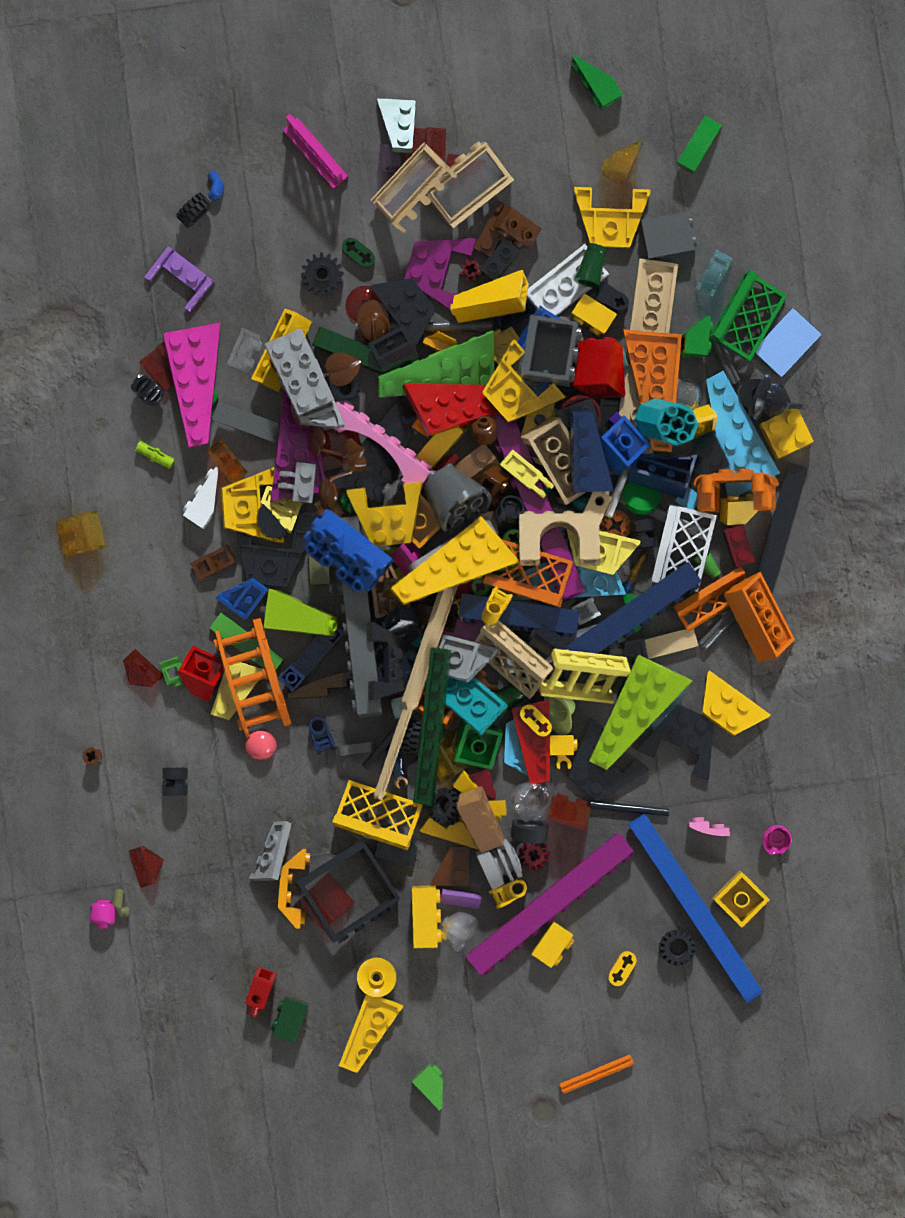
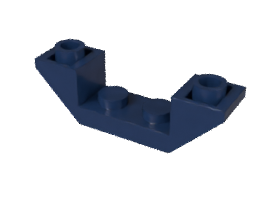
M337 626L334 637L317 635L278 679L293 692L344 635V632Z

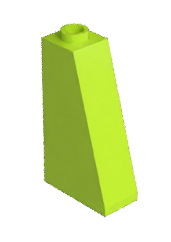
M269 589L263 628L334 637L337 630V617L282 591Z

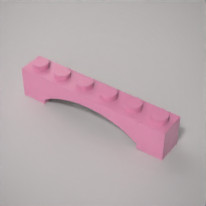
M346 400L338 401L336 405L345 427L333 428L338 432L345 430L355 431L379 443L398 464L403 475L402 481L404 483L423 481V489L428 481L427 475L434 471L431 469L432 466L427 461H421L415 457L416 453L411 449L402 447L400 445L401 442L397 438L389 437L385 434V429L380 425L372 424L367 415L355 411L354 406Z

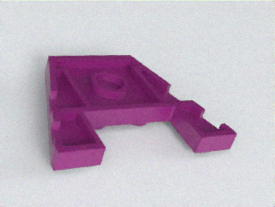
M476 239L415 241L405 279L413 278L423 293L429 295L451 311L454 295L457 294L441 290L451 252L471 257Z

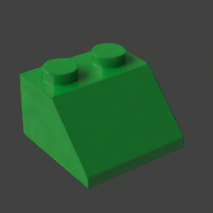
M461 719L456 734L454 761L492 770L503 735L499 726L490 725L480 735Z

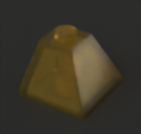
M637 141L612 153L609 159L605 158L601 169H604L602 175L623 185L640 151L642 142Z
M459 726L441 738L437 772L441 783L470 766L469 764L454 761L456 734Z

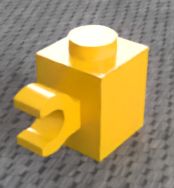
M550 735V755H558L557 769H560L562 761H566L568 764L567 768L570 769L571 761L566 755H574V751H577V739H574V735Z

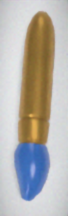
M646 551L640 554L627 581L624 582L623 588L625 593L632 588L633 582L647 558Z

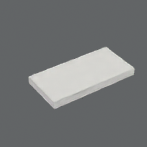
M585 244L528 288L527 296L536 309L541 305L549 312L558 316L581 298L584 293L586 294L592 289L580 285L573 280L583 259L584 252L587 250ZM604 267L602 268L600 281L609 275Z

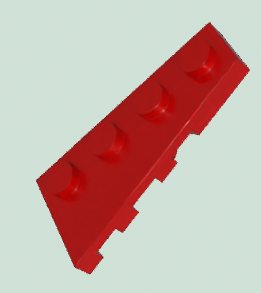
M550 699L528 704L533 705L550 721ZM524 706L512 708L530 785L550 781V734L539 736L522 720L520 710ZM532 708L524 710V717L526 719L528 717L533 721L536 719L532 714L534 712ZM539 721L536 722L540 727L538 729L540 733L548 731L546 728L548 724L546 722L544 724Z

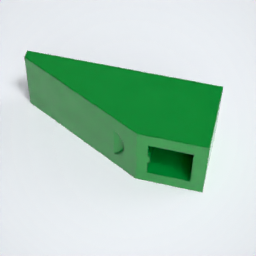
M576 55L572 56L571 67L576 74L579 73L582 77L581 83L586 91L590 90L593 95L591 99L596 107L599 106L603 110L622 99L623 94L613 77Z

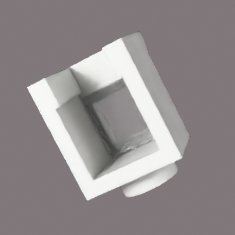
M593 597L571 607V610L580 611L579 626L601 615L593 602Z

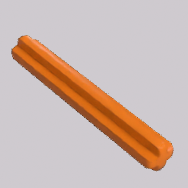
M626 1055L560 1083V1089L563 1094H566L634 1064L631 1055Z

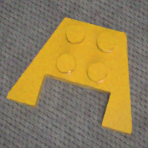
M574 187V193L589 243L602 245L605 248H630L649 198L650 190H632V209L591 208V187Z
M515 339L511 342L507 352L502 357L500 364L482 392L508 422L565 398L554 383L537 397L513 370L512 366L524 356V349Z
M274 467L220 489L223 528L276 543H284V537H266L260 532L256 524L257 510L261 506L259 486L272 485Z
M423 481L404 484L406 504L368 508L365 488L346 490L370 542L375 546L412 542Z
M463 770L454 782L453 787L463 793L477 788V785L470 780L469 775ZM430 815L420 828L422 833L479 850L478 847H475L472 835L462 818L458 817V823L454 822V825L446 826L445 824L435 822ZM495 816L496 819H497V822L499 823V822L501 821V818H502V817H501V816Z

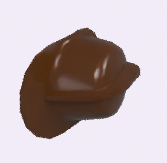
M371 300L360 306L357 314L358 332L360 340L365 345H368V343L390 332L388 312L385 306L378 301Z

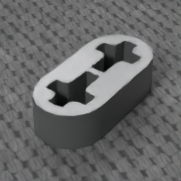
M373 741L337 746V756L374 751Z

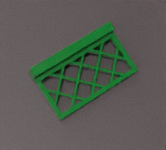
M752 270L745 272L709 335V340L720 343L748 362L753 358L787 297L786 294L756 276L757 273ZM755 282L762 286L763 293L754 295L753 285ZM774 293L780 297L777 304L770 305L769 294ZM764 296L767 306L758 308L755 298ZM752 299L754 310L745 311L744 301ZM768 309L769 319L761 322L759 311ZM755 312L758 323L749 325L746 314ZM742 315L745 326L736 328L734 319L736 316ZM758 325L760 335L759 337L752 338L750 327ZM746 328L748 339L739 341L737 330ZM733 331L735 343H728L723 338L726 333ZM741 343H750L751 351L748 355L742 352Z

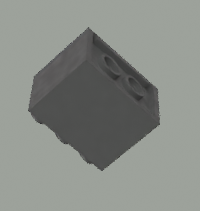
M530 315L521 370L522 380L546 384L554 383L555 385L569 387L570 382H574L575 367H573V362L577 363L579 353L576 343L580 344L582 335L578 322Z

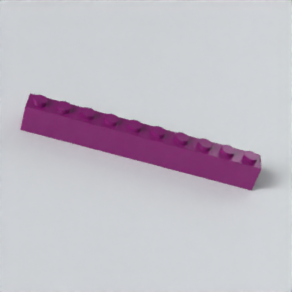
M502 414L492 417L497 424L496 438L498 442L495 445L498 453H503L506 458L513 449L533 465L529 452L521 439L522 435L516 421L508 422ZM515 477L510 479L513 489H518L520 494L518 498L523 502L526 511H532L535 514L552 511L547 496L543 499L532 489L529 490ZM539 480L535 484V486L544 491L543 486ZM555 527L546 531L540 540L542 547L540 551L573 561L560 528ZM542 556V560L546 561L547 558ZM560 562L554 566L558 576L566 572L568 564ZM574 563L562 597L563 601L585 593V588ZM552 568L547 569L550 579L555 578L556 575ZM556 580L557 585L554 586L556 594H559L561 585Z
M617 832L465 955L480 976L483 973L485 975L489 974L495 969L493 966L498 961L502 963L510 956L509 952L514 948L516 950L520 949L525 944L524 940L527 937L531 936L533 938L541 931L539 928L543 924L549 925L556 919L554 915L559 911L564 913L572 906L570 902L575 898L580 900L587 894L586 889L590 886L594 888L600 884L602 876L605 874L609 876L616 871L618 863L621 861L623 863L627 862L632 857L631 853L634 850L621 834Z

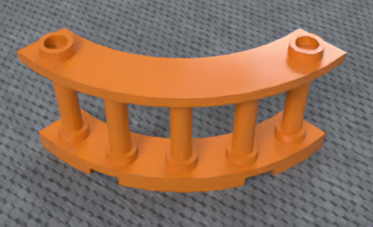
M261 618L253 620L255 628H252V631L222 639L219 630L215 631L217 637L214 640L215 648L217 651L220 650L231 693L240 718L237 720L240 731L244 730L246 738L250 737L249 726L273 719H282L284 727L292 725L289 711L278 683L275 666L271 659L270 648ZM253 638L254 640L258 639L259 647H256V650L227 658L226 646ZM257 657L259 659L263 658L266 667L262 669L263 671L233 679L230 665ZM264 678L265 680L269 679L272 689L268 693L239 700L236 691L237 686ZM269 700L276 701L278 708L275 711L249 719L245 718L242 708Z

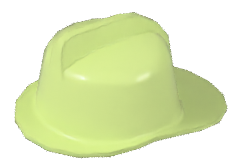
M545 696L544 700L550 699V723L552 729L560 735H567L572 728L571 715L575 711L574 700Z

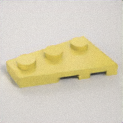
M242 662L230 665L233 679L263 671L261 668ZM224 671L211 715L230 720L237 709L226 672ZM258 681L236 687L240 701L248 696Z

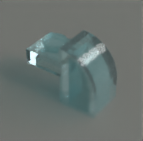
M715 250L696 288L713 297L733 258Z

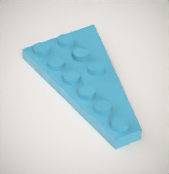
M724 371L707 379L706 386L709 402L718 417L715 429L716 436L731 464L724 469L734 470V473L738 472V469L754 470V473L778 475L780 473ZM752 482L725 483L727 498L728 495H741L752 489Z

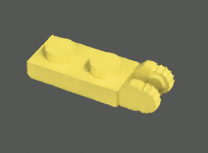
M513 449L500 464L508 473L543 499L546 496L545 492L535 486V484L540 480L547 488L552 489L554 487L539 470Z

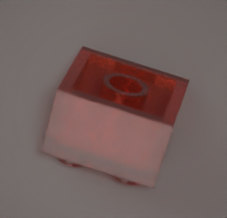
M557 793V796L552 795L546 819L586 830L591 809L587 805V801L577 798L575 802L568 800L569 796Z

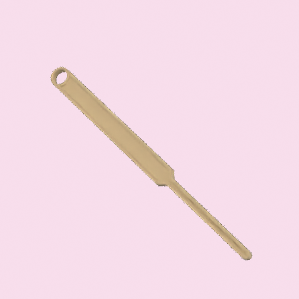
M458 585L446 588L437 594L402 699L403 710L374 793V797L382 800L412 711L419 704L428 676L431 647H438Z

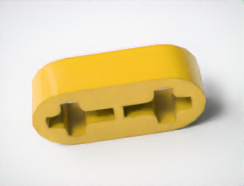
M533 705L522 707L520 717L539 736L550 734L552 725ZM532 708L534 710L532 713L536 718L534 721L530 717L527 719L524 717L525 709L530 710ZM537 721L542 724L545 722L548 724L546 727L548 731L546 733L538 731L540 727L536 724Z
M622 952L609 971L608 979L612 985L620 986L627 980L636 964V957L632 952ZM628 955H631L633 962L631 964L627 963L625 968H623V956L628 957ZM622 969L623 971L620 974L622 980L614 982L612 974H617Z

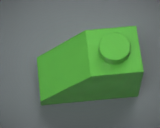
M429 1063L412 1079V1083L440 1111L442 1109L443 1077L441 1074L443 1072L438 1066H432Z

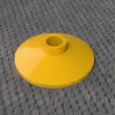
M371 958L360 966L357 973V982L360 989L366 995L382 997L390 993L394 988L396 972L392 964L387 960ZM376 974L380 976L378 982L373 980V976Z

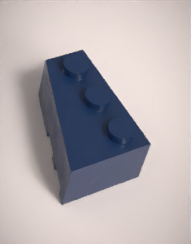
M641 454L633 461L627 481L683 499L697 455L679 457V455Z

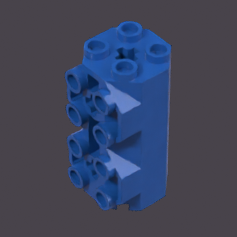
M328 509L322 513L320 518L317 517L312 522L310 527L313 529L309 530L303 537V540L306 542L305 550L310 557L324 567L336 566L338 569L336 571L337 577L356 592L362 590L369 592L379 582L378 579L387 572L393 562L391 557Z

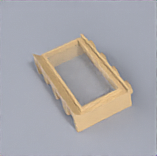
M478 141L470 147L471 151L467 155L463 153L454 160L456 163L450 168L457 177H452L446 171L439 179L444 184L442 191H438L432 186L425 194L430 198L432 205L450 228L456 227L514 181L486 142L480 143Z
M423 143L373 196L371 201L396 228L405 233L406 230L399 223L404 216L407 215L411 220H415L417 213L412 208L418 201H421L424 205H429L431 200L425 194L432 186L438 191H442L444 184L439 179L446 171L454 178L457 175L429 146Z

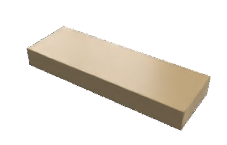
M684 629L645 640L648 659L698 646L694 629L689 632Z

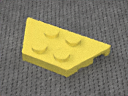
M567 529L575 566L614 575L640 544V540L599 531V565H579V542L575 534Z

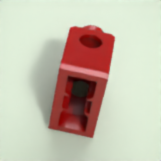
M258 967L245 1004L249 1005L246 1011L248 1015L257 1017L259 1010H264L277 975L276 972Z

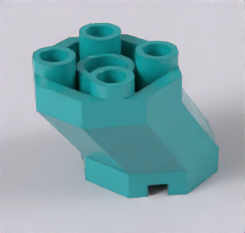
M657 398L641 404L634 418L638 431L643 437L673 446H678L692 440L699 425L691 408Z

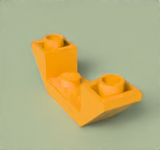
M304 848L281 867L278 908L297 929L301 928V924H305L306 913L302 912L301 907L287 906V903H291L292 892L288 891V886L293 882V872H290V868L306 869V865H310V853H307V849Z

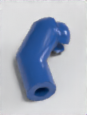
M212 171L207 175L212 183L208 197L215 201L222 196L224 184L216 171Z

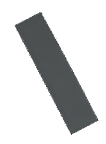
M218 401L212 418L213 421L277 444L279 423Z

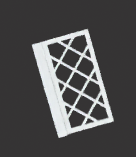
M674 504L669 506L652 582L658 583L666 577L668 570L672 568L676 570L678 564L683 561L689 562L688 558L695 554L699 555L701 564L693 569L694 571L699 569L698 576L702 579L717 515ZM681 511L689 513L693 521L684 526L680 520ZM702 517L711 518L710 527L702 530L697 520ZM695 522L700 533L691 538L685 528ZM683 529L688 540L679 545L675 536L677 532ZM702 534L706 544L698 550L693 539ZM690 541L696 552L686 557L681 546ZM679 549L684 559L674 564L670 557L671 552Z

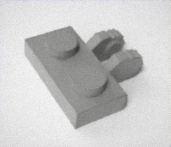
M296 462L295 472L280 471L279 476L294 478L293 485L287 483L278 484L279 489L293 490L291 502L312 504L316 464Z

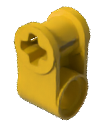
M495 586L482 612L481 618L483 622L488 625L496 624L503 611L506 610L513 595H508L498 590V587Z
M517 878L488 892L492 894L497 904L495 906L496 909H499L524 896L527 885L524 880ZM515 883L523 885L524 890L521 893L513 891L512 886Z

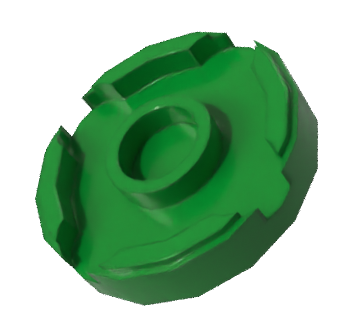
M628 482L622 490L621 500L622 502L624 501L629 511L645 515L657 509L661 495L657 490Z

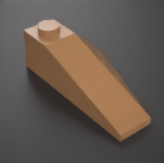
M480 445L454 466L477 483H479L483 473L494 465L505 471L486 445Z

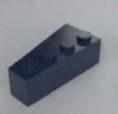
M589 410L569 411L571 490L573 492L614 491L593 412Z

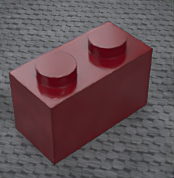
M743 524L722 531L734 569L755 562Z

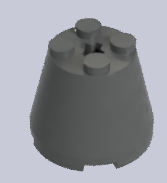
M451 463L437 472L432 471L427 475L428 481L425 484L424 492L436 520L444 532L447 531L451 534L460 533L471 525L482 511L486 512L492 501L491 494L485 487L454 467Z

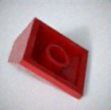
M192 645L178 670V675L192 695L209 702L225 668L221 658Z

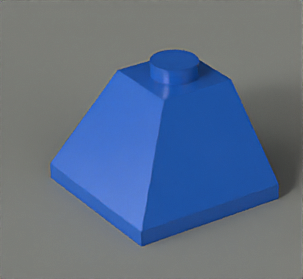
M625 416L619 419L600 438L606 464L616 475L626 469L651 445Z

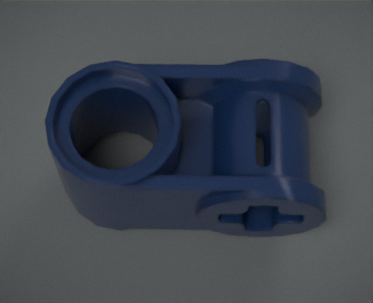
M320 716L312 718L309 723V729L317 755H321V752L329 749L335 750L336 745L326 720ZM315 720L323 722L324 727L322 730L317 731L313 728L312 724Z

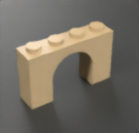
M527 511L519 514L520 566L540 565L541 537L546 531L555 527L569 529L577 537L579 542V565H599V513H594V511H584L583 513L564 511L563 514H555L553 511H545L543 514H535V512Z

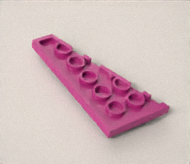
M220 323L163 333L188 448L208 444Z

